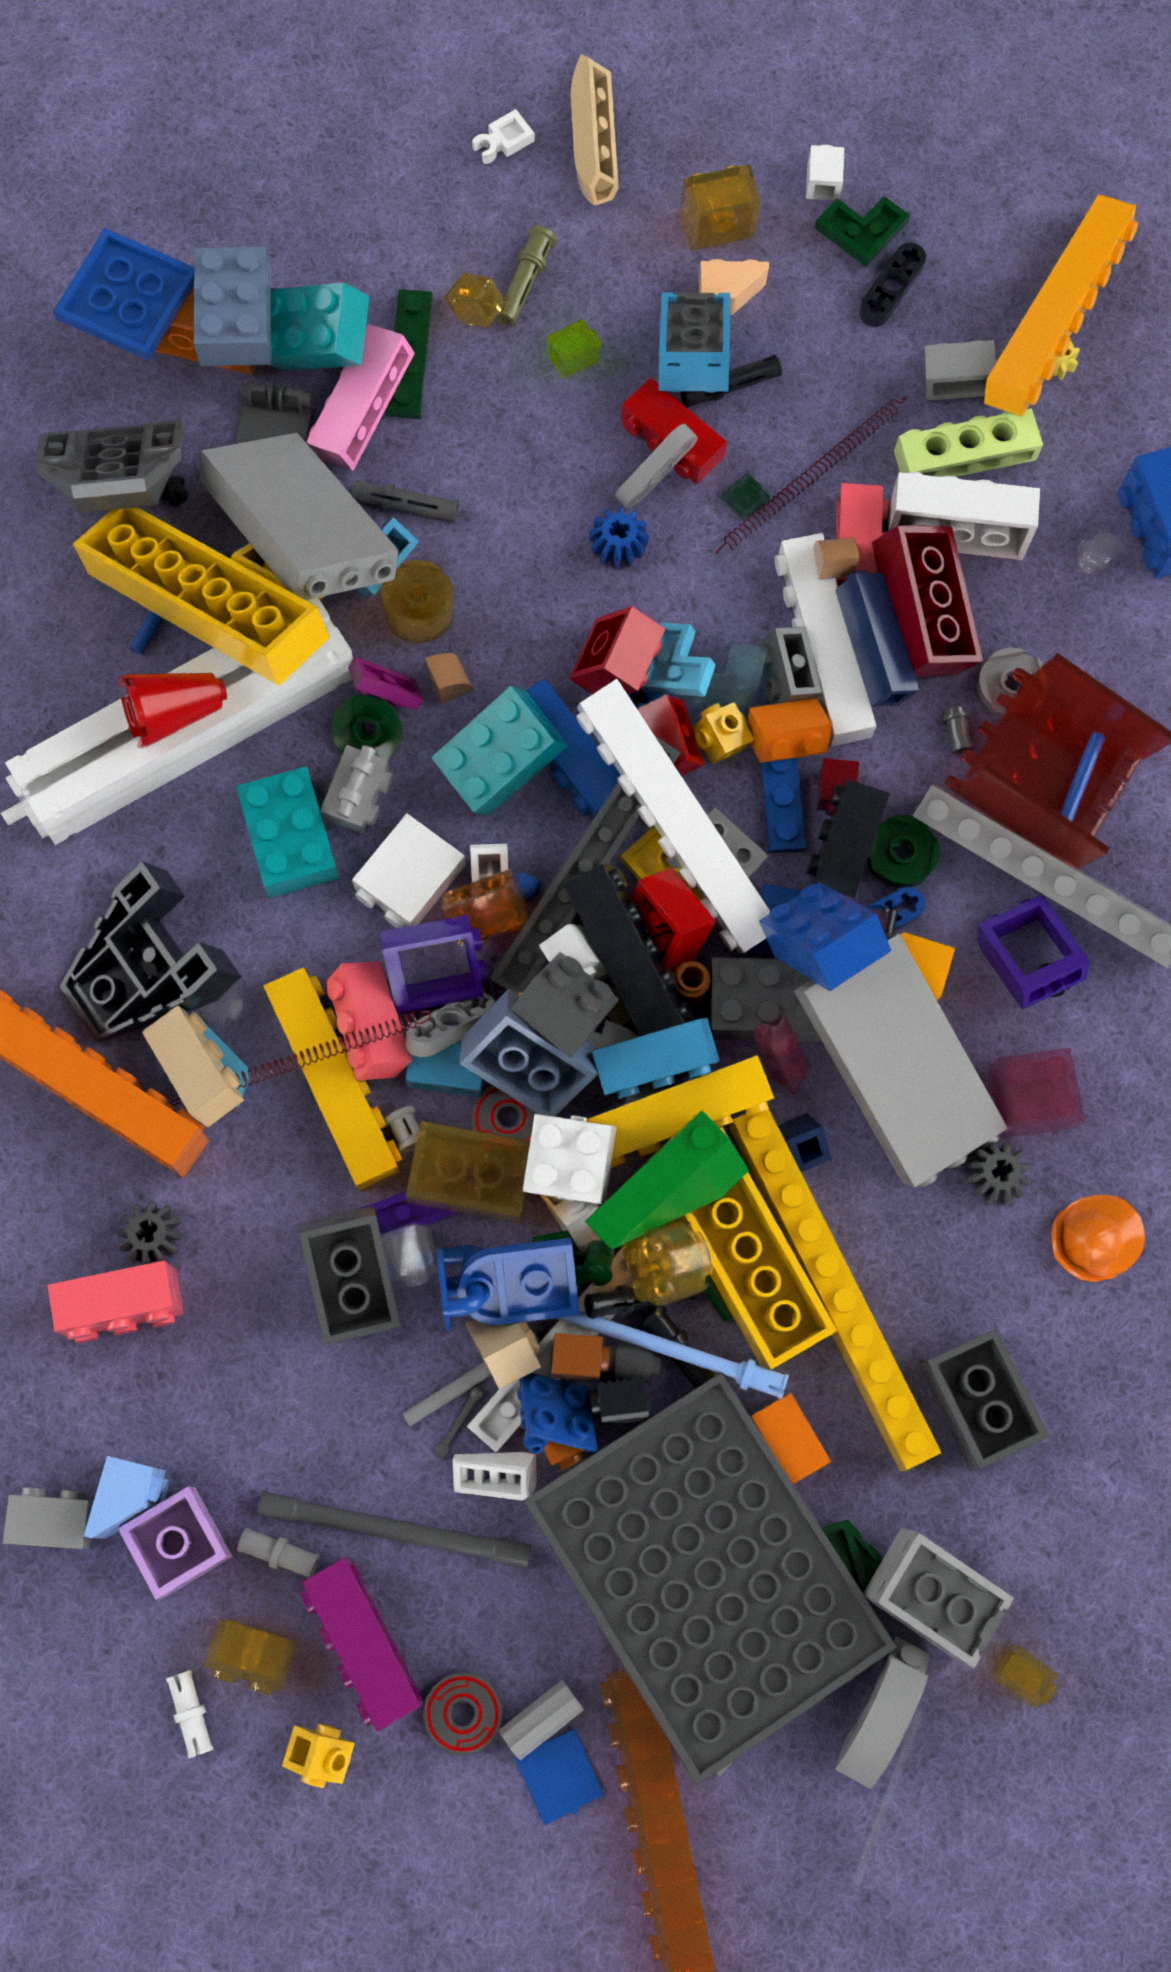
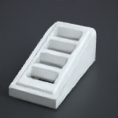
M526 1452L455 1454L453 1457L454 1492L523 1501L531 1496L536 1488V1454ZM468 1468L474 1469V1480H468ZM484 1470L489 1471L490 1479H484ZM500 1472L506 1473V1479H500Z

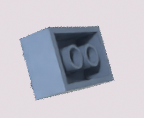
M266 247L195 248L194 347L200 366L271 365V268Z
M508 989L462 1036L460 1065L537 1114L555 1117L597 1076V1068L592 1051L597 1050L598 1047L586 1040L571 1058L568 1057L510 1010L520 996Z

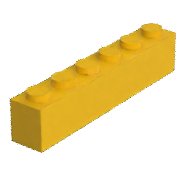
M303 967L263 985L301 1066L303 1065V1060L300 1056V1050L304 1054L306 1063L310 1062L306 1052L307 1048L310 1050L311 1059L316 1061L313 1046L317 1049L318 1057L320 1059L323 1058L319 1044H322L324 1054L328 1057L329 1051L326 1047V1041L329 1043L333 1054H336V1049L332 1043L333 1039L336 1041L339 1052H342V1046L334 1032L335 1029H338L337 1019L332 1008L324 1010L319 1000V997L325 994L316 975L309 977ZM344 1050L342 1054L337 1052L336 1056L331 1055L330 1058L324 1057L323 1061L318 1059L316 1063L311 1061L310 1065L305 1064L301 1069L358 1191L399 1173L396 1162L403 1159L394 1140L386 1142L380 1129L387 1125L378 1106L370 1108L365 1096L370 1094L371 1091L366 1080H356L355 1074L348 1062L347 1051Z
M757 1055L589 1118L586 1122L617 1126L611 1163L612 1168L625 1163L624 1155L638 1150L641 1157L661 1148L659 1141L672 1137L695 1114L702 1110L718 1127L732 1123L731 1114L745 1109L747 1116L769 1109L766 1101L774 1099V1096Z

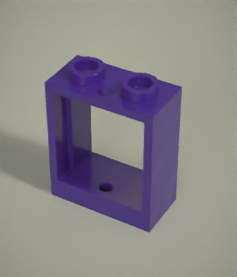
M1043 895L1032 900L1025 899L1016 904L1013 909L1000 915L993 914L978 925L977 943L981 951L1022 1010L1087 980L1090 960ZM1039 920L1064 958L1024 976L999 938Z
M468 915L380 932L384 960L397 1013L484 997L481 982L489 980L485 960L477 961L475 950L482 949L479 928H471ZM460 939L464 940L469 973L406 984L400 951Z

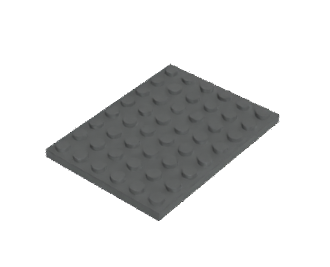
M722 1372L523 1500L530 1515L697 1786L897 1648Z

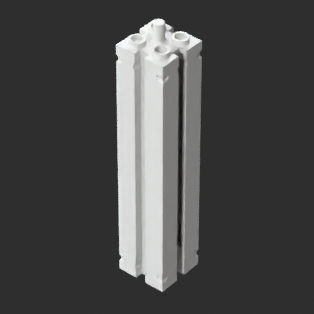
M319 598L306 600L318 607L330 638L280 686L217 649L212 648L168 673H213L216 679L221 678L227 692V700L222 701L223 707L221 710L149 747L138 748L137 743L141 737H132L121 699L28 749L24 755H17L5 762L11 772V775L6 777V780L20 802L1 812V815L8 826L28 816L42 839L49 835L56 845L67 839L69 835L80 832L331 692L338 685L352 680L348 670V666L353 660L349 645L338 628L331 622L330 616Z

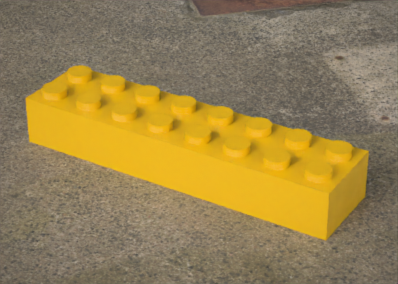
M138 507L111 510L73 543L89 575L278 686L330 638L317 606Z

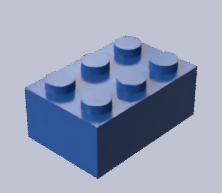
M1171 447L1137 456L1118 490L1119 502L1123 508L1128 509L1131 516V532L1134 538L1140 539L1144 548L1142 553L1144 564L1147 569H1152L1156 579L1171 575Z
M820 882L805 887L800 892V895L786 904L774 907L767 916L759 920L774 957L828 991L833 990L892 951L876 913Z

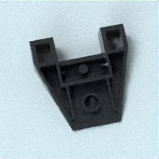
M141 861L114 889L110 896L114 899L105 916H99L93 926L97 929L87 947H81L59 988L94 1041L100 1043L151 1025L177 1005L188 1012L214 1003L242 976L222 949L198 942L183 955L160 920L185 895L167 870Z

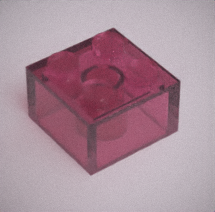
M1071 1048L999 1057L989 1066L997 1110L1008 1129L1002 1132L1003 1139L1076 1129L1085 1121Z

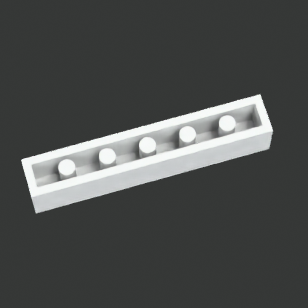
M823 533L782 541L779 554L775 555V568L778 576L784 575L786 587H783L784 601L787 608H793L795 618L792 619V627L807 628L822 694L817 699L832 724L829 739L831 747L872 738L876 729V722L835 592L838 588L836 579H818L813 547L815 541L824 540Z

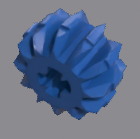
M622 506L618 509L617 514H613L607 508L604 511V518L596 516L593 521L594 528L589 531V540L593 542L591 546L593 554H601L600 561L602 564L608 562L610 558L614 559L613 565L616 569L620 566L622 559L631 567L634 563V557L642 558L645 551L644 546L648 544L649 535L645 533L647 526L645 520L637 521L635 510L625 515Z

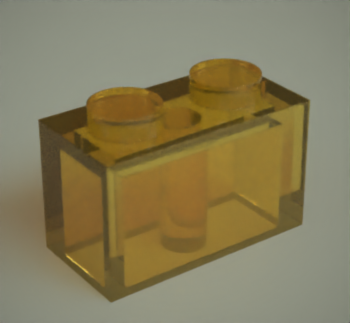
M222 1617L219 1619L204 1667L213 1669L211 1676L234 1683L236 1677L251 1681L250 1689L272 1695L274 1689L281 1691L285 1688L300 1641Z

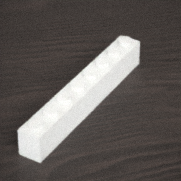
M617 679L579 703L577 709L580 714L576 716L579 724L588 735L592 732L600 743L597 746V750L608 766L612 763L621 774L617 778L620 786L629 797L634 794L641 805L638 808L641 818L649 828L653 825L662 836L658 840L661 848L669 858L675 856L682 867L678 871L682 880L688 885L689 889L694 887L703 898L700 902L722 927L723 930L719 934L730 951L736 948L738 953H745L766 939L759 920L767 916L770 910Z

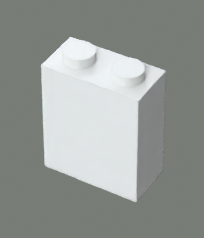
M406 813L352 879L354 889L357 891L355 896L365 906L373 908L376 905L386 912L384 918L395 928L418 925L466 866L465 855Z

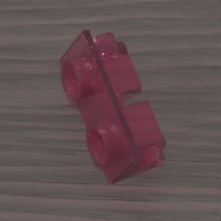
M782 1016L778 1026H769L766 1023L758 1025L754 1038L762 1054H767L765 1061L773 1080L780 1085L788 1084L792 1095H796L802 1080L807 1076L808 1062L801 1052L796 1034L792 1031L787 1017Z

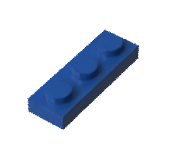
M797 757L760 763L768 852H803L806 849Z

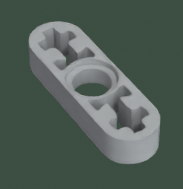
M682 424L674 429L621 485L615 494L616 499L626 510L634 507L648 495L693 447L698 437L686 424Z
M484 993V997L453 1002L432 1012L428 1021L416 1024L415 1029L410 1027L406 1031L405 1047L407 1051L418 1057H429L462 1040V1036L495 1003L494 998ZM429 1015L417 1020V1022L425 1021L429 1018ZM444 1022H454V1023H457V1024H459V1025H458V1026H446V1025H444V1024H442V1023H444Z

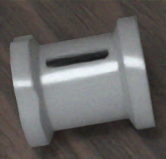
M413 1106L400 1108L384 1118L386 1125L391 1127L398 1142L397 1148L400 1154L408 1153L429 1141L427 1134H422L414 1118L416 1111Z

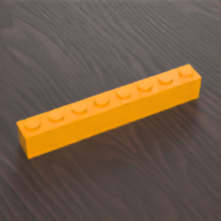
M1098 194L987 377L984 404L1023 417L1029 405L1037 403L1043 381L1051 379L1056 367V359L1058 356L1063 357L1065 355L1072 332L1078 333L1083 323L1085 310H1091L1095 304L1098 288L1106 286L1111 274V266L1113 263L1118 264L1120 262L1126 241L1131 242L1138 227V222L1134 221L1136 205Z

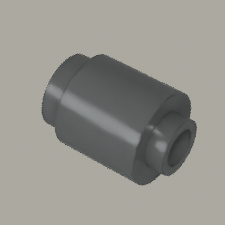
M618 1341V1344L608 1343L609 1363L608 1371H606L605 1375H614L615 1380L626 1378L628 1381L632 1377L638 1380L641 1376L645 1379V1383H651V1376H659L660 1353L624 1341Z

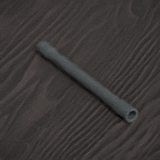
M262 1492L258 1506L259 1516L290 1522L300 1521L487 1558L496 1563L528 1568L532 1547L531 1544L501 1538L490 1539L303 1502L297 1498Z

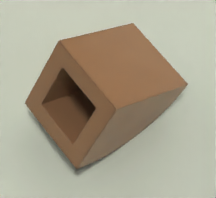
M853 537L815 541L813 549L819 580L847 577L855 572L860 557Z
M441 653L425 658L426 674L440 704L473 691L468 676L456 654Z

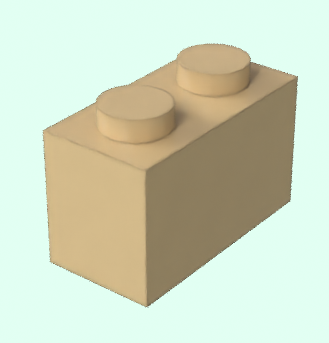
M473 1319L465 1324L499 1389L541 1368L535 1355L541 1348L526 1322L490 1325Z

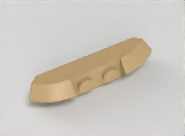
M581 54L571 84L573 150L580 189L585 198L596 206L613 200L619 188L612 82L609 70Z

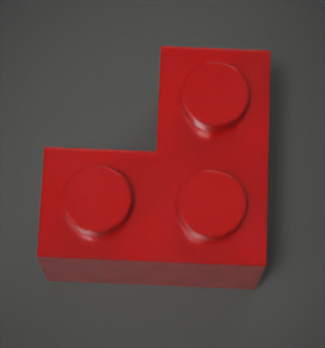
M673 868L638 880L630 897V901H635L644 915L645 920L642 923L648 929L647 935L652 934L660 946L661 954L658 957L664 969L668 967L674 974L677 967L682 963L695 961L716 920Z

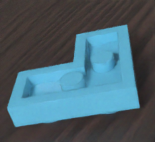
M659 623V625L665 628L660 640L662 646L648 667V678L641 690L644 693L705 697L716 664L710 657L688 656L696 631L690 624Z

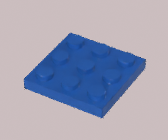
M104 228L53 310L54 316L65 324L146 360H150L194 287V267Z

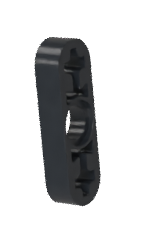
M911 242L902 244L864 296L859 316L866 325L878 327L885 324L923 270L926 260V253L920 245ZM910 255L916 258L915 261L910 262L904 272L901 268L905 258H909ZM894 279L901 284L902 288L894 292L889 291L884 287L883 283L886 280ZM880 297L884 299L880 311H877L875 314L869 312L870 308L876 306Z

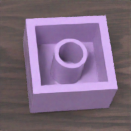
M188 1486L118 1528L155 1600L164 1599L233 1557L195 1487Z

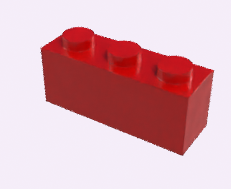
M651 377L622 404L621 421L623 427L632 436L639 435L643 438L651 452L674 429L682 424H686L698 437L693 447L673 467L681 478L686 480L690 478L698 484L725 457L727 441L670 393L659 391V384Z

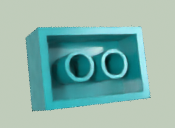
M345 283L271 289V365L269 366L283 371L362 366L370 296Z
M510 686L431 758L470 809L476 814L488 816L569 745L526 690Z
M307 766L236 786L268 898L339 879Z

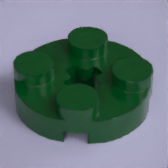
M895 815L888 818L887 821L879 825L867 860L871 873L883 883L897 888L922 884L932 874L939 860L940 846L936 836L934 838L927 824L913 816ZM900 843L906 844V850L912 852V857L906 856L905 859H900L893 852V848L897 849Z

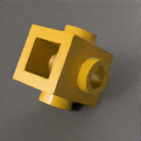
M734 702L722 708L719 703L708 707L700 713L702 719L692 727L698 745L706 752L712 765L741 752L755 740L748 728L746 717L738 710Z
M318 1723L316 1730L294 1725L282 1767L302 1775L301 1781L312 1786L324 1788L326 1781L343 1784L355 1743L340 1737L341 1729L331 1725Z

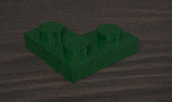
M885 196L864 217L837 198L816 220L815 229L867 267L908 224L910 215Z

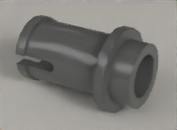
M953 707L943 712L942 724L947 726L952 754L972 751L974 745L972 744L967 721L970 719V714L965 712L964 707Z

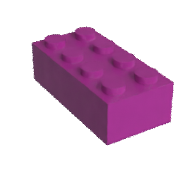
M345 1557L302 1581L305 1590L300 1593L301 1599L310 1615L318 1614L324 1626L318 1630L320 1637L329 1652L334 1649L336 1650L342 1662L337 1667V1670L347 1689L354 1686L361 1700L356 1704V1708L366 1727L373 1724L376 1731H379L421 1707L424 1700L352 1558Z

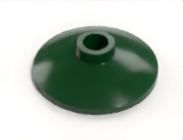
M360 694L347 699L337 708L331 723V733L333 741L342 755L346 745L359 750L362 749V746H368L376 750V756L388 760L400 746L402 723L396 710L386 700L375 695ZM365 722H372L375 725L374 733H368L365 730Z

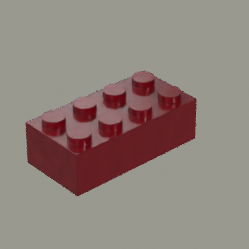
M896 526L872 541L878 573L884 574L915 676L958 675L983 662L952 526Z

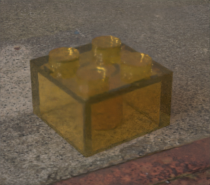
M750 164L729 166L720 171L696 173L684 178L680 220L690 251L755 236L761 198Z

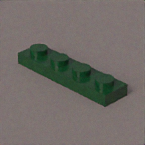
M398 290L394 332L405 337L415 354L386 407L387 417L421 419L433 292Z

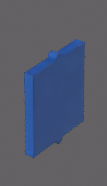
M575 1728L549 1741L546 1740L521 1761L517 1757L515 1758L544 1825L569 1813L576 1815L580 1807L605 1795Z

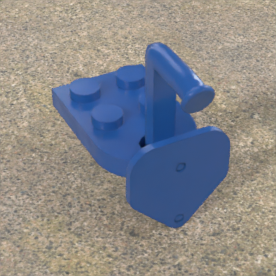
M571 1238L487 1249L476 1247L475 1245H463L427 1251L419 1249L417 1251L418 1263L423 1272H426L430 1267L438 1266L446 1331H452L451 1317L470 1315L475 1320L490 1325H504L579 1315ZM463 1263L459 1276L446 1277L445 1265Z

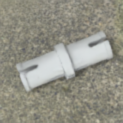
M191 1670L166 1678L177 1712L173 1717L175 1723H180L188 1751V1759L214 1750L203 1717L206 1709L204 1705L200 1706Z

